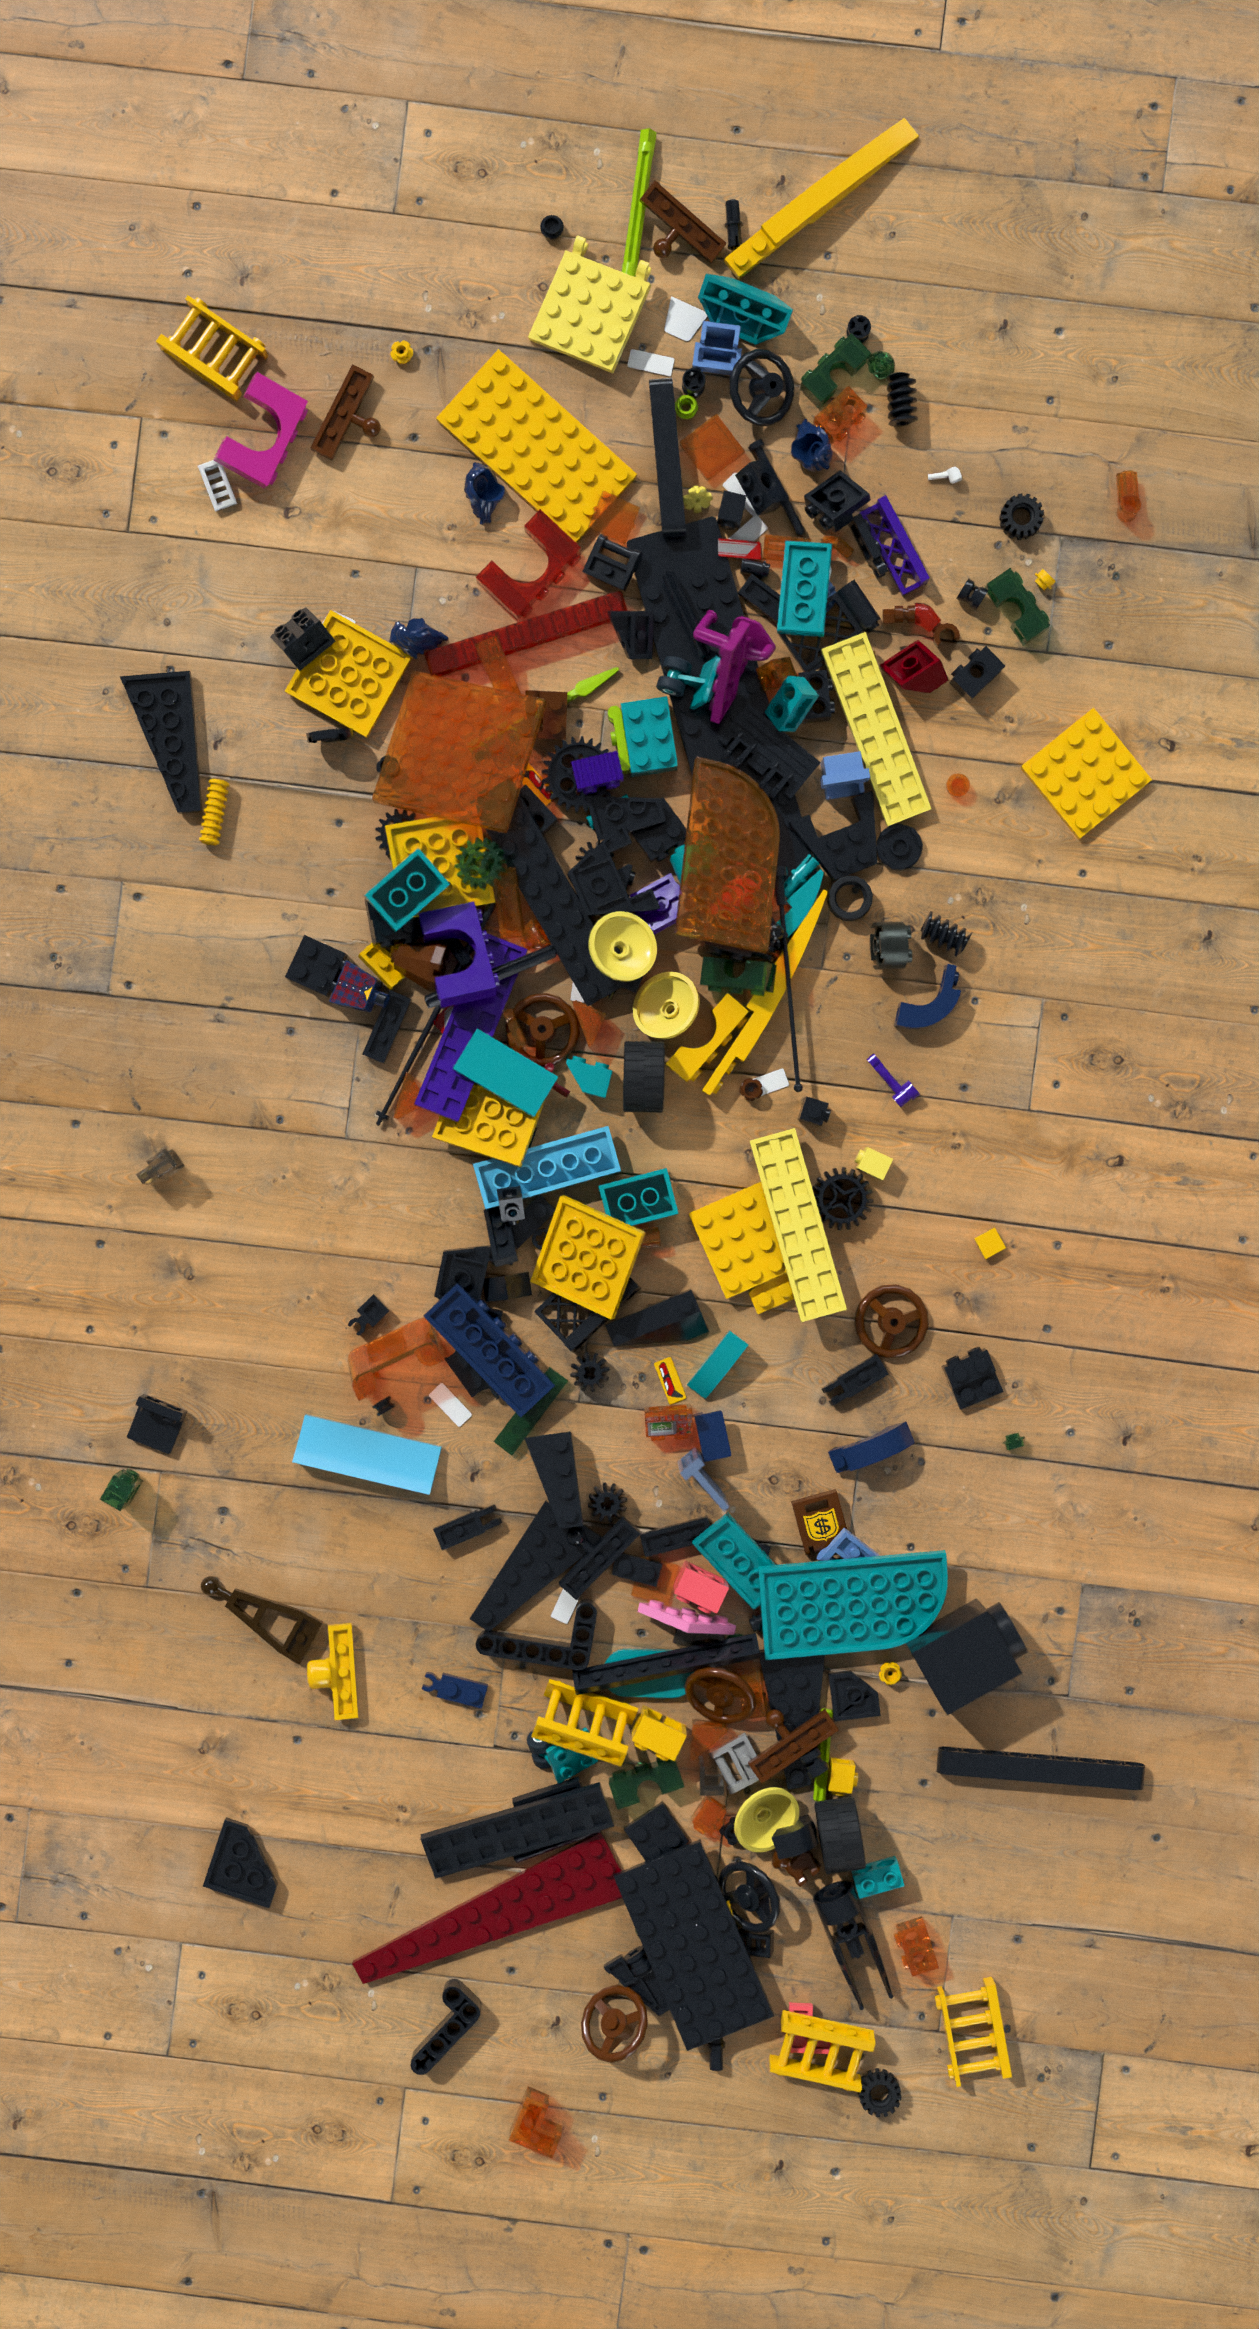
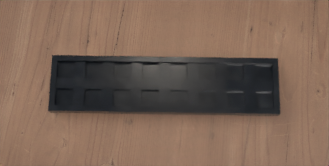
M598 1782L421 1834L420 1840L436 1879L614 1827V1820L601 1783Z

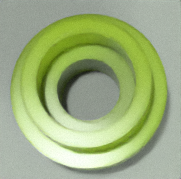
M683 395L676 400L675 412L680 418L691 419L696 415L698 403L694 397ZM689 405L691 409L684 411L682 406Z

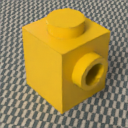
M830 1757L827 1778L828 1790L837 1796H845L846 1793L852 1794L853 1787H857L858 1773L855 1772L854 1761Z

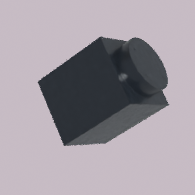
M977 1598L933 1622L922 1634L906 1643L946 1715L955 1712L1022 1674L1015 1659L1028 1653L1022 1638L1001 1603L998 1602L985 1609Z

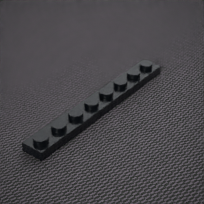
M754 1633L586 1667L583 1670H572L575 1693L580 1695L694 1672L702 1668L719 1667L761 1658L757 1635Z

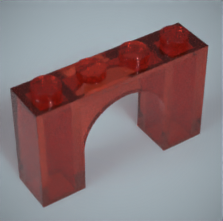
M541 509L524 525V530L547 554L548 566L544 574L532 582H518L510 578L491 560L476 576L477 583L517 621L521 617L526 618L533 610L532 605L537 600L541 602L548 595V588L553 583L557 585L564 578L565 570L569 566L573 568L581 559V547Z

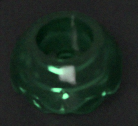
M877 351L868 358V370L878 379L887 378L888 375L894 373L895 361L888 352Z

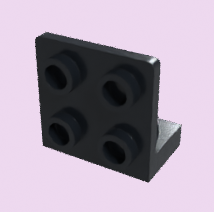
M306 607L296 611L292 615V619L286 624L278 626L274 630V634L270 636L299 671L336 642L321 621Z
M140 1395L136 1402V1406L139 1407L127 1438L170 1454L188 1411L149 1395Z

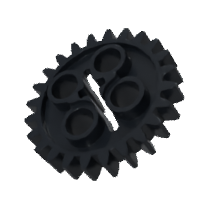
M581 736L580 741L576 743L574 737H571V744H567L565 740H562V748L554 745L556 753L548 752L551 761H544L543 764L548 769L541 771L543 775L548 777L544 778L542 783L549 784L545 792H553L550 797L551 801L559 799L557 807L565 803L567 812L572 806L575 807V813L577 814L580 807H583L585 813H587L588 803L585 795L607 797L611 796V794L606 789V786L597 787V792L583 794V791H580V795H576L577 785L573 775V768L563 766L562 761L566 757L578 760L580 754L583 755V758L609 753V750L601 751L602 743L593 746V738L588 743H584V737ZM563 781H571L574 785L570 791L562 790L560 785Z

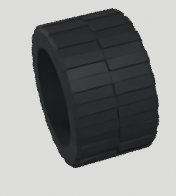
M646 1041L624 1042L623 1111L662 1113L664 1108L665 1043Z
M850 1796L815 1802V1815L826 1874L865 1869L863 1840L854 1797Z

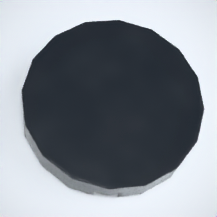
M340 728L306 733L308 743H317V741L327 743L343 741L348 738L353 739L354 733L352 728Z
M897 823L888 826L880 833L876 841L878 859L885 867L891 870L902 871L911 868L918 862L922 853L923 843L920 835L914 828Z

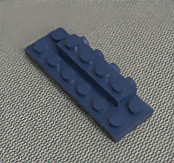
M457 1283L423 1316L521 1418L555 1386V1383L539 1368L537 1356L531 1350L526 1352L521 1347L523 1342L514 1333L510 1336L505 1331L506 1324L498 1316L494 1319L488 1313L491 1310L490 1307L482 1299L479 1302L475 1298L473 1299Z

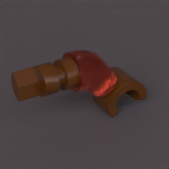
M914 603V605H907V608L894 606V609L882 610L883 623H903V620H907V623L919 625L929 633L932 631L934 633L933 642L936 647L941 643L939 636L942 631L951 632L955 642H958L960 639L958 628L950 623L941 624V618L930 605L925 603Z

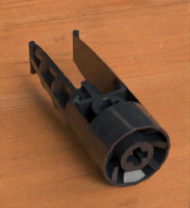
M838 1881L821 1888L813 1896V1902L836 1960L858 2003L859 2009H864L863 2003L840 1943L845 1942L851 1958L856 1957L858 1959L861 1955L865 1954L858 1937L863 1934L887 1994L892 1999L893 1993L875 1937L853 1883L850 1881ZM859 1912L864 1923H856L855 1916ZM848 1922V1925L843 1926V1923ZM828 1925H835L837 1932L833 1933V1936Z

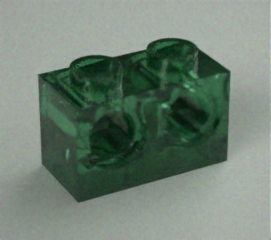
M122 1469L113 1475L99 1500L121 1511L130 1505L144 1480L138 1478L140 1475L131 1469Z

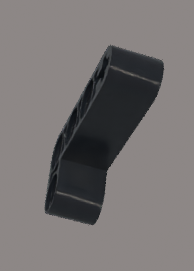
M450 1979L444 1985L442 1999L451 2012L413 2052L410 2065L412 2071L417 2075L428 2073L480 2017L482 2006L480 1999L458 1979ZM455 1989L459 1992V1995L452 1997L448 1994V1991ZM471 2005L476 2008V2011L469 2013L465 2010V2007ZM454 2022L459 2024L460 2028L453 2030L448 2025ZM434 2040H441L444 2045L437 2047L432 2042ZM427 2052H428V2055H427V2058H426V2062H425V2061L423 2060V2058L426 2056V2054H427Z

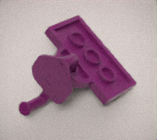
M708 610L695 628L693 637L697 641L720 649L719 656L722 659L716 669V674L719 676L713 686L712 692L715 693V696L709 707V710L712 711L710 721L719 724L737 696L740 677L748 660L764 661L769 659L775 651L776 645L761 623L743 616L737 617L734 620L729 636L708 629L712 623H716L718 620L717 614L713 610Z

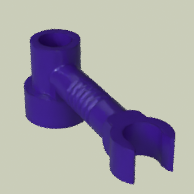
M874 1053L867 1058V1061L893 1090L895 1095L892 1098L900 1107L920 1095L909 1080L901 1086Z

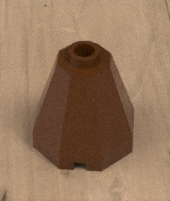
M444 942L401 944L398 949L393 950L391 962L394 963L395 970L425 990L435 992V978L444 976L446 972L445 960H448L449 944Z

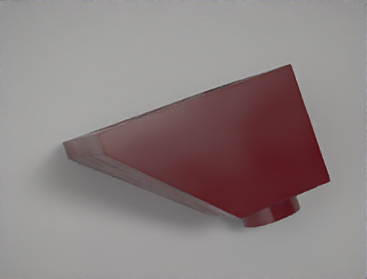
M916 640L879 665L904 690L931 693L949 681L941 660L919 640Z

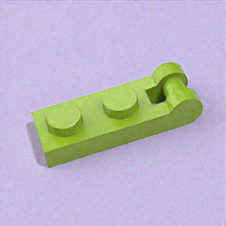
M611 706L608 709V720L614 724V732H610L612 746L617 745L623 775L630 774L631 769L622 712L618 706Z

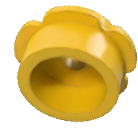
M404 340L401 342L397 341L391 346L392 351L390 355L394 361L405 364L413 357V349L409 342Z
M1043 569L1038 574L1035 573L1037 577L1035 583L1043 590L1046 588L1051 590V586L1056 581Z
M894 1662L882 1664L880 1667L881 1671L879 1672L880 1680L887 1685L897 1683L902 1677L899 1665Z

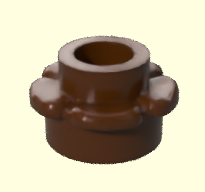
M752 1078L745 1079L743 1085L740 1086V1094L747 1101H754L756 1098H760L763 1093L761 1082L757 1079L752 1080ZM750 1087L754 1089L753 1092L749 1091Z

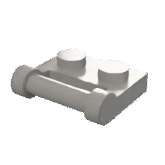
M746 1733L708 1751L711 1759H714L728 1785L726 1788L729 1794L736 1793L759 1781L748 1765V1762L756 1757L757 1754ZM729 1752L742 1779L735 1780L722 1754Z

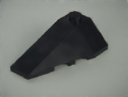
M691 1288L605 1325L614 1347L688 1341L709 1332Z

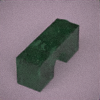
M852 333L847 338L844 336L840 338L834 345L835 350L830 355L825 353L817 362L818 366L813 371L809 369L801 378L800 391L818 409L836 394L838 385L830 377V373L833 370L843 369L853 377L870 359L871 352Z
M1009 568L987 583L985 588L988 590L987 595L996 608L1007 602H1012L1020 608L1021 617L1010 628L1021 644L1025 646L1050 627L1048 623L1050 620L1045 611H1040L1035 604L1036 599L1032 592L1026 591L1022 585L1023 580L1018 572H1013Z
M703 957L700 985L708 987L710 992L722 993V989H729V993L743 995V991H751L750 995L764 996L765 992L773 993L777 967L775 964L746 960L744 972L736 978L733 973L734 961L725 958Z
M657 1757L655 1762L649 1764L647 1762L638 1763L632 1770L625 1772V1769L613 1772L612 1776L609 1777V1786L617 1809L640 1803L637 1789L646 1780L656 1782L660 1787L662 1795L683 1788L684 1780L677 1760L668 1759V1761H664Z

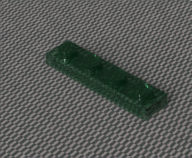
M550 1366L545 1374L555 1383V1386L521 1418L515 1412L494 1440V1443L511 1455L515 1453L524 1441V1438L527 1437L568 1382V1379Z

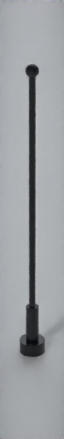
M787 866L769 868V878H774L776 904L779 906L781 926L786 931L784 877H788ZM787 937L782 938L795 1073L794 1091L801 1092L803 1086L800 1084L788 946Z

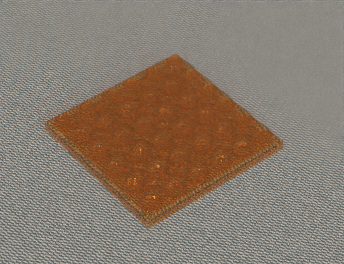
M413 670L372 801L381 805L507 833L547 704L546 700Z

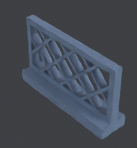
M694 1447L677 1462L679 1472L685 1480L693 1475L720 1508L726 1511L729 1508L726 1495L702 1468L704 1466L702 1455Z

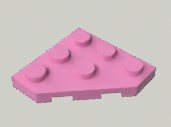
M650 1600L649 1603H639L637 1612L687 1633L734 1635L736 1625L729 1623L728 1618L715 1615L710 1617L698 1614L690 1608L683 1607L681 1610L664 1606L663 1602L657 1600Z

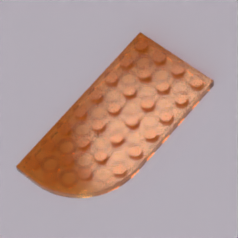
M697 757L694 760L675 934L766 953L769 949L780 831L778 818L769 797L750 776L729 764Z

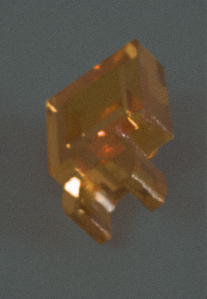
M513 1009L502 1012L509 1026L510 1033L507 1035L513 1047L517 1046L518 1049L529 1046Z

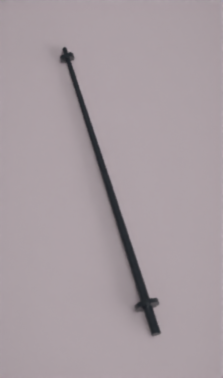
M507 867L504 872L498 870L495 872V875L500 877L494 890L495 903L487 904L482 914L483 923H480L482 931L487 925L508 883L516 885ZM467 943L465 949L471 955L473 948ZM458 962L452 974L462 972L464 967ZM440 1005L435 1006L382 1112L377 1110L376 1115L379 1116L376 1122L377 1126L381 1124L383 1119H389L390 1116L386 1115L436 1021L442 1009Z

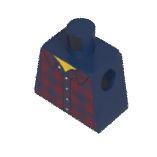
M346 960L329 1002L341 1007L370 1013L375 1004L385 1008L389 1002L390 995L380 991L383 986L382 981Z

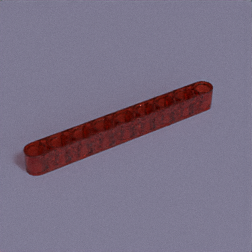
M617 591L430 650L424 656L431 677H440L611 623L608 611H628L622 591Z

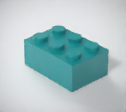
M667 696L621 703L631 778L677 771L678 763Z
M418 848L368 891L364 897L396 932L448 887L450 883Z
M667 1168L598 1186L605 1213L631 1226L679 1214Z

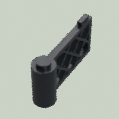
M855 579L827 598V604L834 600L839 607L838 617L826 615L825 618L837 621L835 634L824 632L825 636L834 637L833 644L837 643L838 638L846 640L860 634L864 630L869 633L880 625L878 623V620L881 619ZM840 621L850 623L854 632L849 636L839 635ZM778 634L803 672L808 670L809 672L816 671L823 666L821 663L824 659L823 655L818 657V652H821V649H823L819 648L821 637L817 638L816 647L803 645L804 635H801L800 644L791 643L785 634ZM802 648L815 651L814 661L807 666L801 658Z

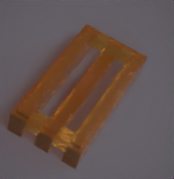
M765 534L762 559L782 562L784 560V555L768 553V550L784 551L785 546L769 544V542H811V539Z

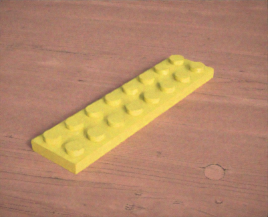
M866 632L821 649L858 751H861L863 765L865 769L869 768V781L886 826L931 810Z
M795 1128L749 1141L800 1321L804 1322L847 1310Z

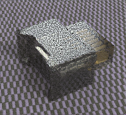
M165 1148L146 1162L149 1166L136 1175L142 1184L150 1185L157 1179L166 1180L185 1167L174 1149L168 1151Z

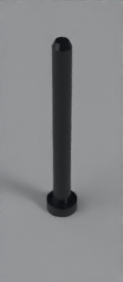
M762 439L748 446L750 453L754 452L758 460L768 459L762 448L765 446ZM787 500L782 507L796 534L801 537L805 534V529L790 500Z

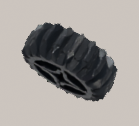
M842 1167L841 1174L839 1175L837 1168L832 1169L833 1176H830L825 1171L823 1173L826 1178L825 1181L820 1177L816 1179L821 1186H812L813 1190L818 1191L817 1195L814 1194L817 1199L819 1214L824 1215L821 1218L822 1224L827 1219L830 1220L828 1228H832L835 1222L837 1223V1230H842V1223H845L847 1230L851 1229V1221H853L855 1226H859L858 1217L862 1220L867 1219L862 1214L863 1210L866 1212H871L872 1210L869 1207H865L866 1203H873V1199H866V1195L872 1194L873 1191L864 1190V1187L868 1186L869 1182L860 1183V1180L863 1178L862 1174L854 1178V1169L850 1170L849 1175H846V1167ZM835 1180H848L855 1187L844 1191L836 1184ZM829 1185L833 1197L824 1205L823 1194ZM837 1192L841 1195L849 1194L845 1205L835 1203L836 1198H838L836 1197ZM857 1193H860V1204L854 1213L851 1199ZM841 1207L848 1217L835 1218L828 1211Z

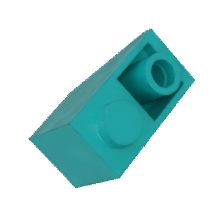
M573 1056L572 1060L567 1059L566 1064L582 1092L606 1099L613 1070L608 1069L609 1065L596 1062L595 1066L586 1064L587 1059Z

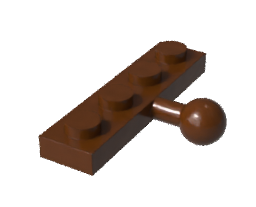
M654 180L639 201L671 228L664 239H658L654 243L653 251L657 257H668L672 251L671 245L678 236L711 264L727 243L657 181Z
M352 364L310 447L312 451L333 461L351 423L361 427L364 434L369 437H375L380 433L381 425L377 419H365L356 414L374 379L373 374Z
M776 1709L770 1710L766 1714V1723L770 1728L776 1729L782 1739L750 1760L748 1765L759 1781L764 1783L839 1731V1728L826 1709H824L790 1733L784 1725V1715L782 1712Z

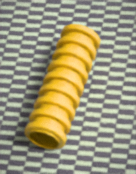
M210 779L208 783L211 785L207 788L209 794H206L208 801H205L207 808L204 809L205 815L202 817L204 823H201L203 830H200L202 836L199 837V841L203 844L217 846L220 844V841H218V838L221 837L219 830H222L220 825L224 821L222 816L225 815L223 809L226 808L224 802L227 801L225 796L229 792L227 787H230V784L224 780Z

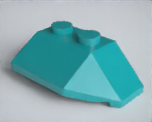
M706 274L698 295V299L702 303L710 322L740 326L739 338L755 345L784 334L793 313V309L775 295L730 277Z

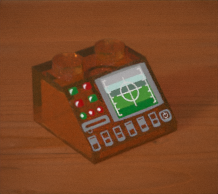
M691 1404L644 1407L646 1437H651V1441L665 1440V1436H674V1439H687L689 1434H693Z

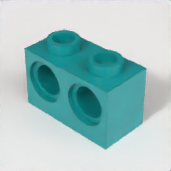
M787 676L764 713L779 731L795 732L819 695L804 677Z
M896 1856L867 1863L865 1869L851 1871L859 1899L905 1886Z

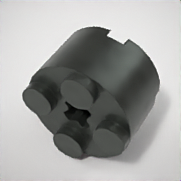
M902 921L872 924L871 928H875V934H870L871 961L876 960L877 965L873 966L875 970L905 968L907 963L912 962V950L909 949L908 939H911L910 925H905Z

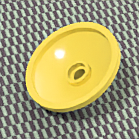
M619 911L603 916L594 925L589 936V952L595 966L604 975L613 980L627 982L639 979L651 969L657 955V943L653 931L643 919L632 913ZM615 947L620 949V954L615 952Z
M664 972L651 977L641 986L634 999L633 1017L636 1025L647 1036L655 1039H670L680 1035L690 1027L697 1016L700 1004L698 990L688 977L677 972Z
M778 1787L766 1788L750 1796L740 1807L735 1818L734 1831L739 1843L752 1852H766L775 1849L771 1838L775 1831L779 1828L795 1825L799 1819L797 1800L790 1792Z

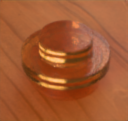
M960 773L951 775L946 782L948 793L954 797L964 796L970 787L968 778Z

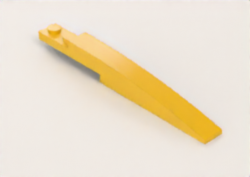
M903 118L835 167L762 224L761 229L724 258V263L738 280L741 279L807 224L811 225L918 139L919 135L908 121Z
M826 890L821 892L787 944L790 978H792L814 930L828 893ZM783 951L745 1007L753 1014L702 1089V1092L708 1096L712 1092L717 1094L723 1085V1082L720 1081L725 1073L729 1075L737 1064L733 1061L734 1058L744 1062L787 988Z

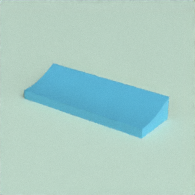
M609 1126L528 1148L521 1168L493 1158L473 1164L486 1210L499 1206L497 1189L520 1186L522 1198L527 1199L621 1172Z
M305 1414L292 1462L430 1495L442 1446Z

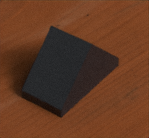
M529 1272L485 1278L483 1285L486 1302L532 1295Z

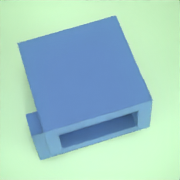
M703 321L700 343L695 342L692 368L700 369L702 372L731 376L733 367L741 358L742 349L738 348L740 326Z
M861 751L823 757L820 763L822 772L820 782L821 788L825 790L826 800L862 795L865 792L863 782H868L870 773L869 768L863 769Z

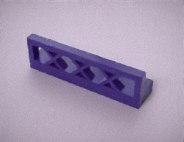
M887 496L879 498L875 505L860 513L863 519H867L871 527L870 533L873 539L879 542L882 549L881 557L903 597L927 584L930 577ZM878 510L882 518L880 526L871 524L867 515ZM881 531L890 534L893 538L891 547L881 544L879 540ZM892 552L902 555L904 559L902 567L892 565L890 561ZM902 573L912 575L916 583L904 588L901 582Z

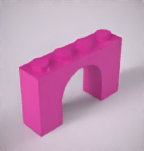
M257 372L253 376L243 397L264 408L273 416L277 425V439L270 449L255 451L226 436L222 440L213 461L264 489L268 484L273 485L278 475V472L275 471L278 463L283 464L288 454V451L285 450L288 442L293 443L298 433V430L295 429L298 421L303 422L308 409L305 407L308 401Z

